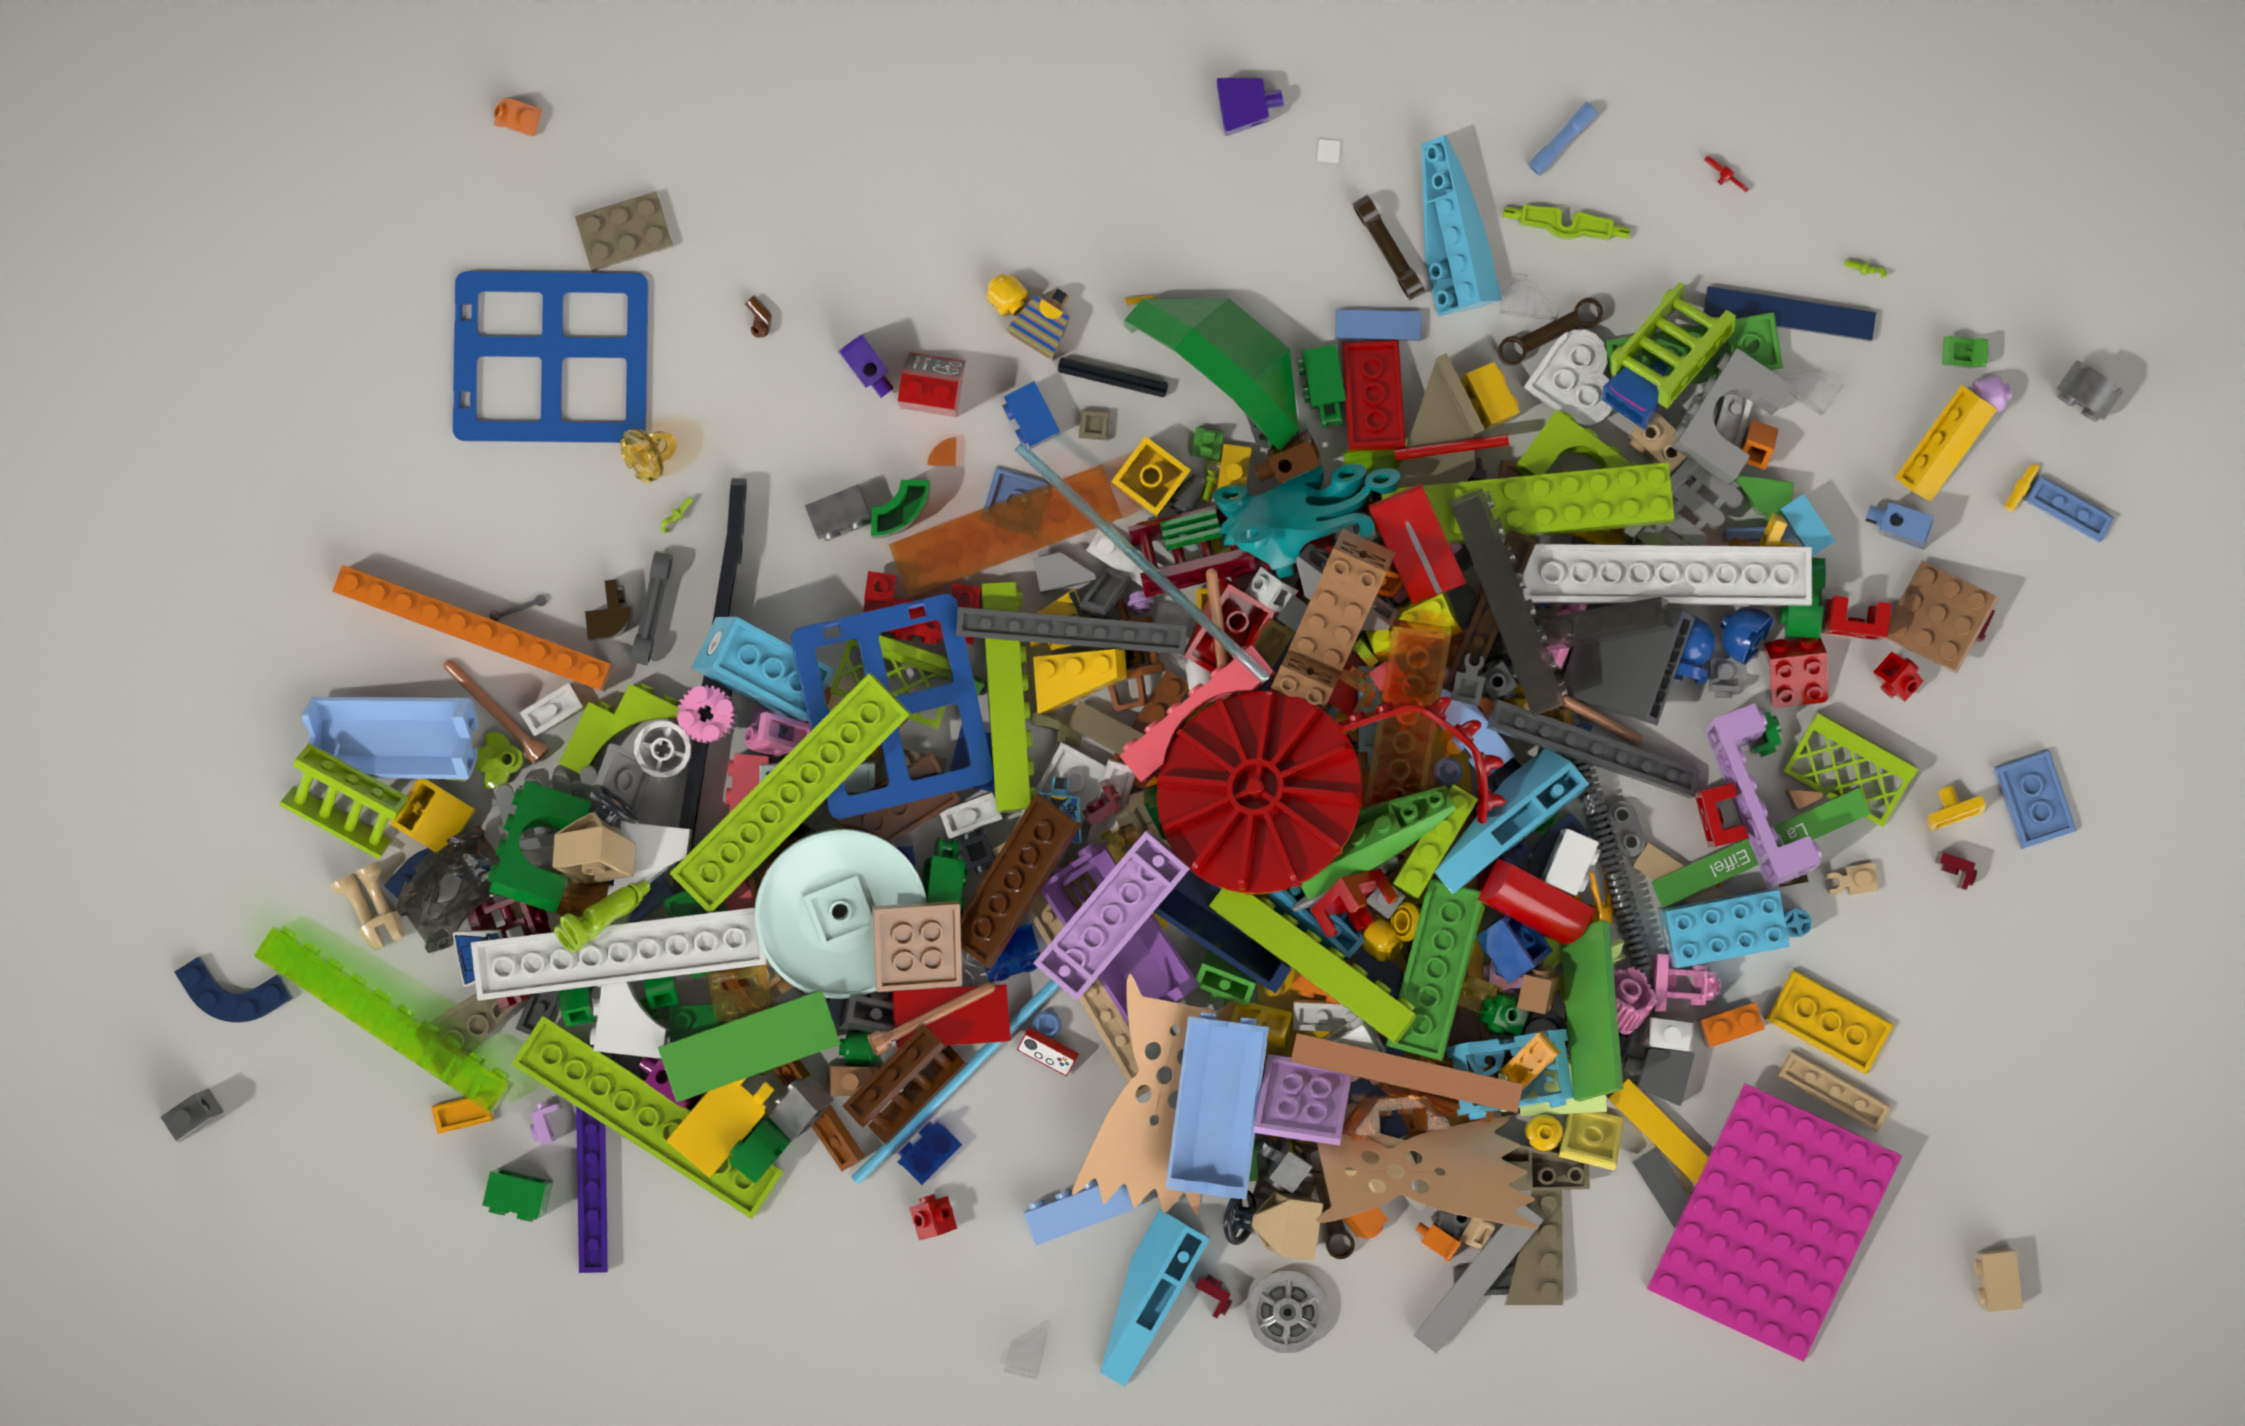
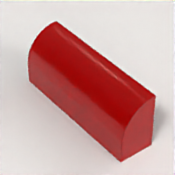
M1497 859L1477 899L1562 945L1571 944L1579 939L1587 929L1596 909L1500 859Z

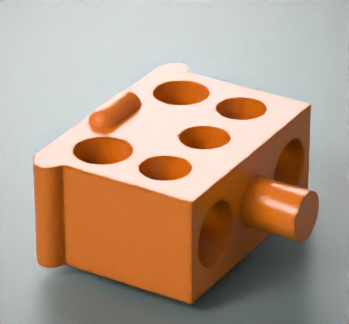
M1420 1222L1415 1231L1424 1236L1421 1243L1442 1256L1446 1262H1450L1462 1243L1460 1238L1454 1237L1435 1223L1429 1228Z

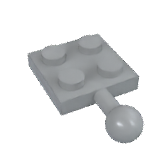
M609 743L595 784L602 785L612 791L637 814L651 775L643 771L634 753ZM591 792L590 797L599 801L597 797L593 794V792Z

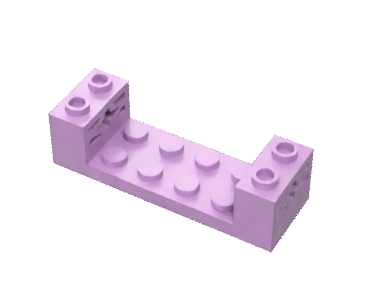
M1754 703L1713 718L1704 732L1726 785L1735 784L1737 796L1732 798L1742 825L1746 827L1748 840L1768 888L1811 873L1821 863L1820 858H1822V854L1818 844L1812 842L1810 836L1777 847V843H1779L1778 835L1773 827L1770 828L1768 825L1766 806L1756 796L1755 790H1757V785L1752 774H1747L1744 766L1746 758L1743 750L1740 748L1757 741L1766 730L1767 720L1765 714L1761 709L1758 710Z
M1147 829L1033 964L1078 1001L1188 872L1190 867L1175 854L1171 847L1151 830Z

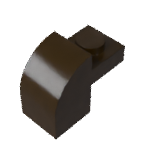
M616 579L604 580L607 609L585 611L589 641L616 638L624 633L631 624L633 608L631 606L622 607L621 603L626 602L624 585L619 586V581Z

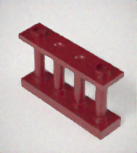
M1218 505L1149 522L1142 521L1128 526L1132 546L1141 544L1148 570L1147 572L1140 573L1145 598L1207 583L1206 571L1210 568H1214L1217 571L1218 580L1256 571L1254 555L1240 550L1237 545H1230L1231 551L1215 555L1211 540L1200 542L1203 558L1186 561L1183 547L1172 549L1175 565L1163 568L1158 567L1152 541L1164 539L1160 522L1215 509L1219 525H1221L1228 518L1219 509ZM1208 529L1199 530V531H1197V533H1198V532H1202V531H1206V530H1208ZM1179 535V536H1175V537H1171L1170 539L1178 538V537H1180V535Z

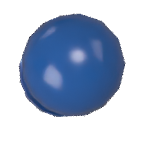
M1694 616L1695 619L1674 679L1682 681L1683 676L1695 679L1694 683L1707 684L1709 672L1704 670L1702 666L1710 660L1715 650V635L1708 623Z

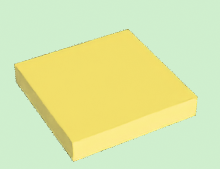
M1603 1112L1566 1114L1559 1157L1615 1171L1624 1117Z

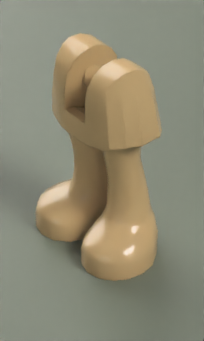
M379 861L356 872L376 908L378 915L375 917L368 907L355 874L348 875L330 884L335 894H344L349 899L362 925L358 932L375 951L385 947L377 926L385 924L387 931L394 941L404 937L399 910L392 911L380 885L379 876L382 868Z

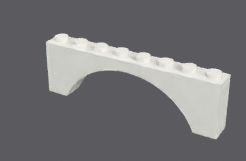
M621 822V828L617 827V829L635 843L633 877L615 879L614 885H609L608 895L619 888L626 887L630 883L637 885L641 881L646 880L650 885L659 875L680 863L691 852L693 830ZM633 910L613 921L610 925L629 923ZM623 982L597 986L601 988L600 999L595 1000L593 1012L594 1016H598L597 1027H592L590 1035V1045H594V1051L661 1059L658 1047L668 1044L669 1030L659 1024L646 1011L638 1000L631 983Z

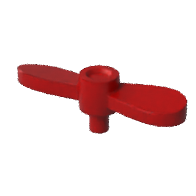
M1709 156L1705 157L1704 161L1720 172L1719 175L1721 177L1717 181L1718 184L1722 185L1725 180L1727 182L1730 180L1744 192L1749 190L1746 185L1733 177L1734 172L1726 166L1723 168Z

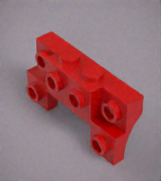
M868 571L863 612L908 603L913 600L894 598L897 575ZM953 583L951 595L956 599L958 607L979 609L981 587ZM924 607L909 609L910 619L925 616ZM938 620L885 631V633L894 634V639L911 641V636L920 637L922 638V643L939 645V640L944 641ZM965 637L966 644L974 645L975 637Z

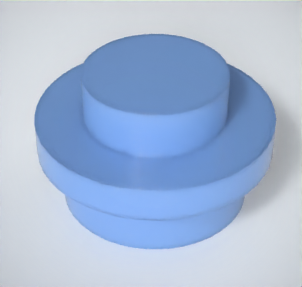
M1443 758L1434 766V778L1443 786L1455 785L1462 776L1461 765L1453 758Z
M1042 1011L1035 1016L1033 1029L1049 1038H1054L1061 1030V1020L1053 1011Z

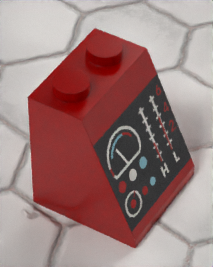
M909 352L900 381L897 400L900 408L957 417L966 361Z

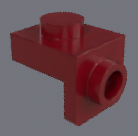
M1210 1274L1206 1278L1200 1275L1195 1287L1219 1300L1212 1312V1317L1217 1319L1220 1314L1225 1316L1233 1302L1229 1299L1231 1292L1221 1287L1223 1281Z

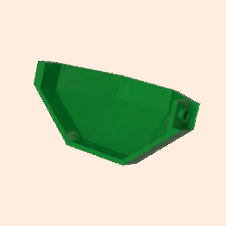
M1230 298L1142 299L1124 319V327L1132 334L1137 329L1173 350L1234 400L1268 438L1267 446L1270 449L1275 446L1281 451L1295 434L1298 435L1299 426L1290 348Z

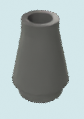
M1192 474L1190 479L1172 496V501L1169 504L1170 508L1177 514L1196 510L1207 482L1199 475Z

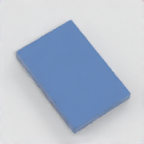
M2050 750L1994 768L2021 849L2077 831Z

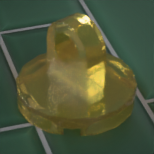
M632 428L623 434L625 437L621 438L620 442L621 453L629 469L634 468L637 472L634 474L635 477L643 483H652L658 480L663 475V462L670 459L676 451L674 436L663 431H656L648 435L640 428ZM664 439L665 448L660 452L658 444Z

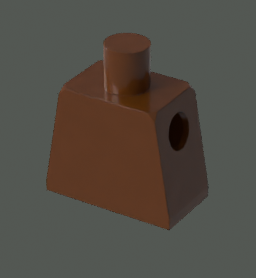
M1309 429L1293 436L1281 451L1275 446L1272 449H1268V460L1254 467L1261 482L1276 475L1279 483H1282L1321 466V454ZM1283 459L1289 460L1288 463H1281L1280 461Z

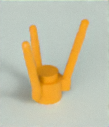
M1590 871L1589 879L1595 903H1591L1588 906L1596 909L1590 924L1601 920L1608 921L1611 924L1613 923L1611 915L1614 914L1611 901L1612 894H1609L1608 891L1611 889V886L1607 887L1606 884L1611 879L1605 880L1604 877L1605 901H1601L1594 872ZM1578 893L1577 896H1573V898L1583 902Z

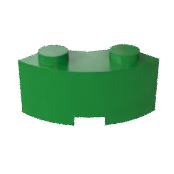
M901 480L899 491L891 501L883 506L872 507L871 537L873 539L890 537L910 527L919 518L927 505L931 491L930 480Z
M1812 557V604L1810 606L1785 605V607H1781L1780 624H1784L1785 636L1819 639L1824 606H1821L1822 589H1825L1826 584L1825 558Z
M768 1116L766 1118L762 1117L751 1129L753 1133L745 1142L739 1140L729 1152L733 1157L728 1162L754 1184L759 1181L791 1143Z

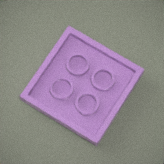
M1268 1054L1254 1124V1133L1340 1146L1352 1076L1291 1062V1057Z

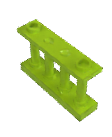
M1681 282L1673 290L1669 289L1666 291L1660 305L1625 345L1618 347L1611 356L1612 375L1616 376L1627 367L1658 386V403L1667 409L1735 331L1736 315L1726 310L1720 318H1712L1683 300L1684 284ZM1677 309L1707 327L1708 331L1703 337L1699 336L1697 338L1667 320V318ZM1660 328L1691 347V351L1686 357H1679L1650 338ZM1643 347L1674 366V371L1669 376L1665 375L1663 377L1633 357Z
M308 743L297 756L293 767L303 772L298 788L293 786L281 800L279 806L371 856L380 859L393 841V839L383 834L388 820L394 821L407 805L409 797ZM313 778L328 785L323 801L308 794ZM338 792L354 799L348 815L333 807ZM364 805L379 813L373 828L358 821Z

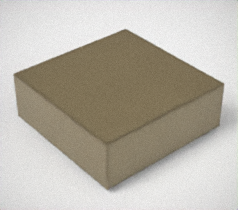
M1081 409L1079 438L1107 441L1110 412Z

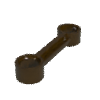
M1365 195L1353 202L1352 206L1358 218L1368 229L1406 297L1412 300L1424 293L1425 289L1420 279L1409 266L1387 230L1371 198Z
M1584 298L1576 304L1572 312L1520 338L1509 336L1503 339L1497 349L1498 358L1507 366H1516L1524 360L1528 352L1562 336L1564 333L1580 326L1583 328L1594 327L1602 318L1603 308L1596 299ZM1583 303H1591L1597 308L1598 316L1594 322H1584L1578 317V308ZM1506 342H1516L1522 347V356L1517 361H1508L1503 357L1502 348Z
M1318 1146L1309 1149L1310 1154L1317 1150L1319 1151ZM1310 1169L1309 1173L1313 1175L1319 1201L1323 1203L1322 1212L1324 1213L1331 1207L1324 1171L1320 1172ZM1343 1220L1325 1222L1329 1234L1325 1242L1328 1253L1336 1259L1348 1258L1354 1251L1355 1242L1351 1234L1345 1231ZM1336 1234L1345 1235L1350 1240V1248L1343 1255H1337L1329 1248L1330 1239Z

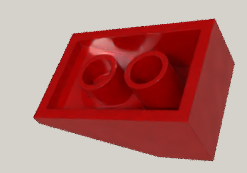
M1223 578L1218 583L1229 664L1234 660L1232 657L1234 653L1243 646L1249 648L1251 645L1253 647L1256 645L1276 611L1266 607L1246 592V589L1227 578ZM1208 597L1183 656L1206 670L1213 672L1217 668Z

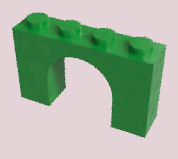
M528 780L525 781L522 789L516 788L511 803L516 806L514 815L508 813L503 830L508 831L506 840L500 838L495 855L500 856L497 865H491L487 880L492 882L489 892L555 913L560 904L568 877L540 869L527 861L520 849V837L526 831L536 827H548L560 831L574 821L588 815L592 802Z
M676 976L644 980L645 993L651 1010L679 1004ZM594 986L558 991L560 1010L567 1027L595 1021L592 1000Z

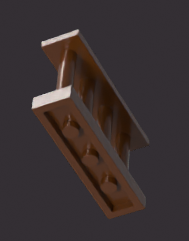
M923 1024L842 1106L863 1128L872 1121L868 1125L869 1128L887 1145L967 1063L951 1046H947L941 1052L945 1045ZM933 1059V1061L922 1072H920ZM911 1080H913V1083L909 1088L904 1089L902 1092H900ZM892 1100V1102L880 1113V1111Z

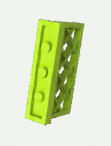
M879 635L883 658L891 660L895 670L887 673V678L898 674L904 688L893 692L894 696L904 692L911 693L910 689L925 683L927 689L931 688L928 681L937 676L949 680L948 684L951 682L952 677L948 658ZM855 639L848 640L830 690L831 694L843 698L851 691L848 692L838 688L841 678L853 674L857 684L860 683L856 671L863 668V663L853 667L849 660L851 649L859 650L858 642ZM896 662L903 664L904 666L898 668ZM847 663L850 669L844 672ZM910 667L918 669L922 679L907 686L901 672ZM923 671L930 673L931 675L925 677ZM946 706L937 708L938 712L935 721L923 717L921 712H917L918 715L912 713L906 719L938 729Z
M1817 710L1783 769V772L1831 799L1839 796L1832 791L1839 789L1840 795H1843L1842 788L1859 784L1866 804L1869 801L1884 798L1886 809L1881 818L1873 814L1865 816V818L1881 827L1885 825L1910 780L1914 778L1918 771L1915 765ZM1814 730L1824 735L1827 747L1810 750L1808 739ZM1829 739L1833 740L1838 744L1830 746ZM1806 745L1807 752L1801 753L1804 746ZM1839 747L1849 749L1852 761L1836 765L1832 749ZM1829 751L1832 766L1816 770L1812 755ZM1854 753L1863 758L1855 759ZM1809 756L1813 771L1800 774L1792 769L1797 759ZM1869 760L1874 763L1877 774L1861 779L1857 763ZM1853 765L1857 780L1841 784L1837 769ZM1879 767L1888 772L1880 773ZM1834 770L1838 785L1829 788L1821 786L1817 774ZM1894 774L1903 779L1897 790L1885 792L1881 777ZM1814 775L1816 782L1810 780L1807 777ZM1878 779L1882 794L1866 798L1862 783ZM1894 795L1890 803H1888L1887 797Z

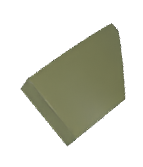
M1033 713L1032 726L1059 731L1057 742L1081 746L1082 738L1071 728L1048 716Z

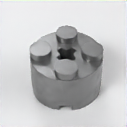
M2076 360L2057 387V390L2060 392L2057 398L2069 406H2074L2076 403L2083 408L2081 414L2094 422L2099 419L2105 420L2124 390L2121 388L2116 391L2113 390L2114 382L2089 366L2087 369L2079 368L2082 362Z

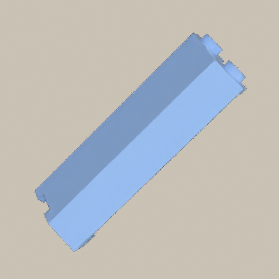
M311 697L302 713L303 724L307 727L310 735L308 743L373 778L469 779L478 760V748H472L473 730H478V716L471 698Z
M1200 1012V1017L1188 1016L1166 1188L1224 1198L1247 1199L1255 1138L1254 1124L1261 1092L1269 1027L1257 1025L1258 1019L1241 1017L1239 1023L1217 1020L1218 1014Z

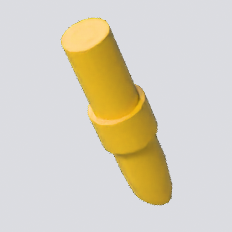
M2040 465L2029 466L2021 479H2018L2013 487V492L2004 504L2005 509L2010 512L2015 510L2023 495H2026L2030 489V484L2034 480Z

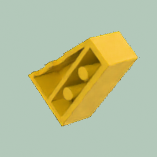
M1111 649L1033 657L1038 714H1050L1059 708L1077 702L1081 698L1127 679L1125 650Z

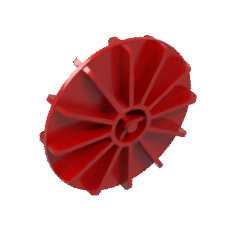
M1267 689V691L1246 692L1226 699L1222 697L1216 699L1217 703L1200 712L1182 730L1179 729L1176 732L1178 736L1171 744L1165 756L1164 765L1161 767L1160 775L1157 776V806L1165 837L1175 854L1190 867L1194 874L1219 888L1245 895L1274 893L1295 886L1298 888L1302 886L1303 882L1325 869L1337 855L1340 856L1343 853L1342 849L1355 828L1363 803L1362 774L1356 752L1345 732L1337 729V722L1329 714L1300 697H1289L1283 693Z

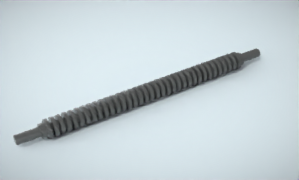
M1564 687L1558 689L1564 693ZM1558 703L1562 718H1560L1561 722L1576 727V724L1582 723L1581 719H1577V715L1573 714L1572 710ZM1571 760V763L1577 765L1576 769L1589 783L1582 792L1585 795L1580 798L1581 801H1588L1583 803V808H1590L1585 811V814H1592V817L1587 818V821H1594V824L1589 825V828H1596V831L1591 832L1592 837L1598 836L1594 840L1601 844L1597 846V849L1603 851L1600 853L1599 858L1604 857L1605 859L1601 860L1600 864H1607V867L1602 868L1603 873L1609 871V874L1604 875L1605 880L1611 879V881L1606 884L1607 887L1613 886L1614 888L1608 891L1609 894H1616L1611 897V901H1618L1613 904L1614 908L1620 907V910L1615 911L1616 916L1622 915V917L1617 918L1618 923L1624 922L1619 927L1620 930L1626 929L1627 931L1621 934L1622 937H1629L1624 940V944H1631L1626 947V950H1633L1632 953L1628 954L1629 959L1635 958V960L1630 961L1631 966L1637 965L1635 970L1639 969L1641 973H1645L1648 981L1647 984H1651L1650 989H1653L1655 992V983L1652 977L1655 964L1654 962L1648 963V961L1653 960L1652 955L1646 956V954L1651 952L1650 948L1644 949V947L1649 945L1648 941L1642 942L1643 939L1647 938L1646 934H1639L1644 931V927H1637L1642 924L1641 919L1635 920V918L1640 917L1639 912L1633 913L1638 907L1637 905L1631 906L1632 903L1636 902L1635 898L1629 899L1630 896L1634 895L1633 891H1626L1632 887L1631 884H1624V882L1629 881L1628 876L1622 877V875L1627 874L1626 869L1620 870V868L1625 866L1624 862L1618 863L1619 860L1623 859L1622 855L1616 856V853L1621 852L1620 848H1613L1619 844L1618 841H1611V839L1616 838V834H1609V832L1614 831L1613 826L1607 827L1612 821L1611 819L1605 820L1610 815L1609 812L1603 813V810L1608 808L1607 805H1600V803L1606 801L1605 798H1598V796L1603 795V791H1596V789L1601 788L1600 783L1594 784L1595 781L1599 780L1598 776L1592 777V774L1597 773L1596 769L1590 770V767L1594 765L1583 761Z

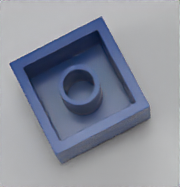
M1505 914L1494 920L1476 935L1480 948L1490 956L1495 964L1497 973L1502 978H1505L1508 984L1534 968L1553 951L1542 934Z

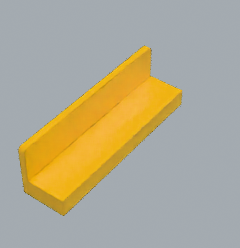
M1961 385L1895 476V479L1927 501H1932L1995 414L1997 408L1980 398L1967 387Z

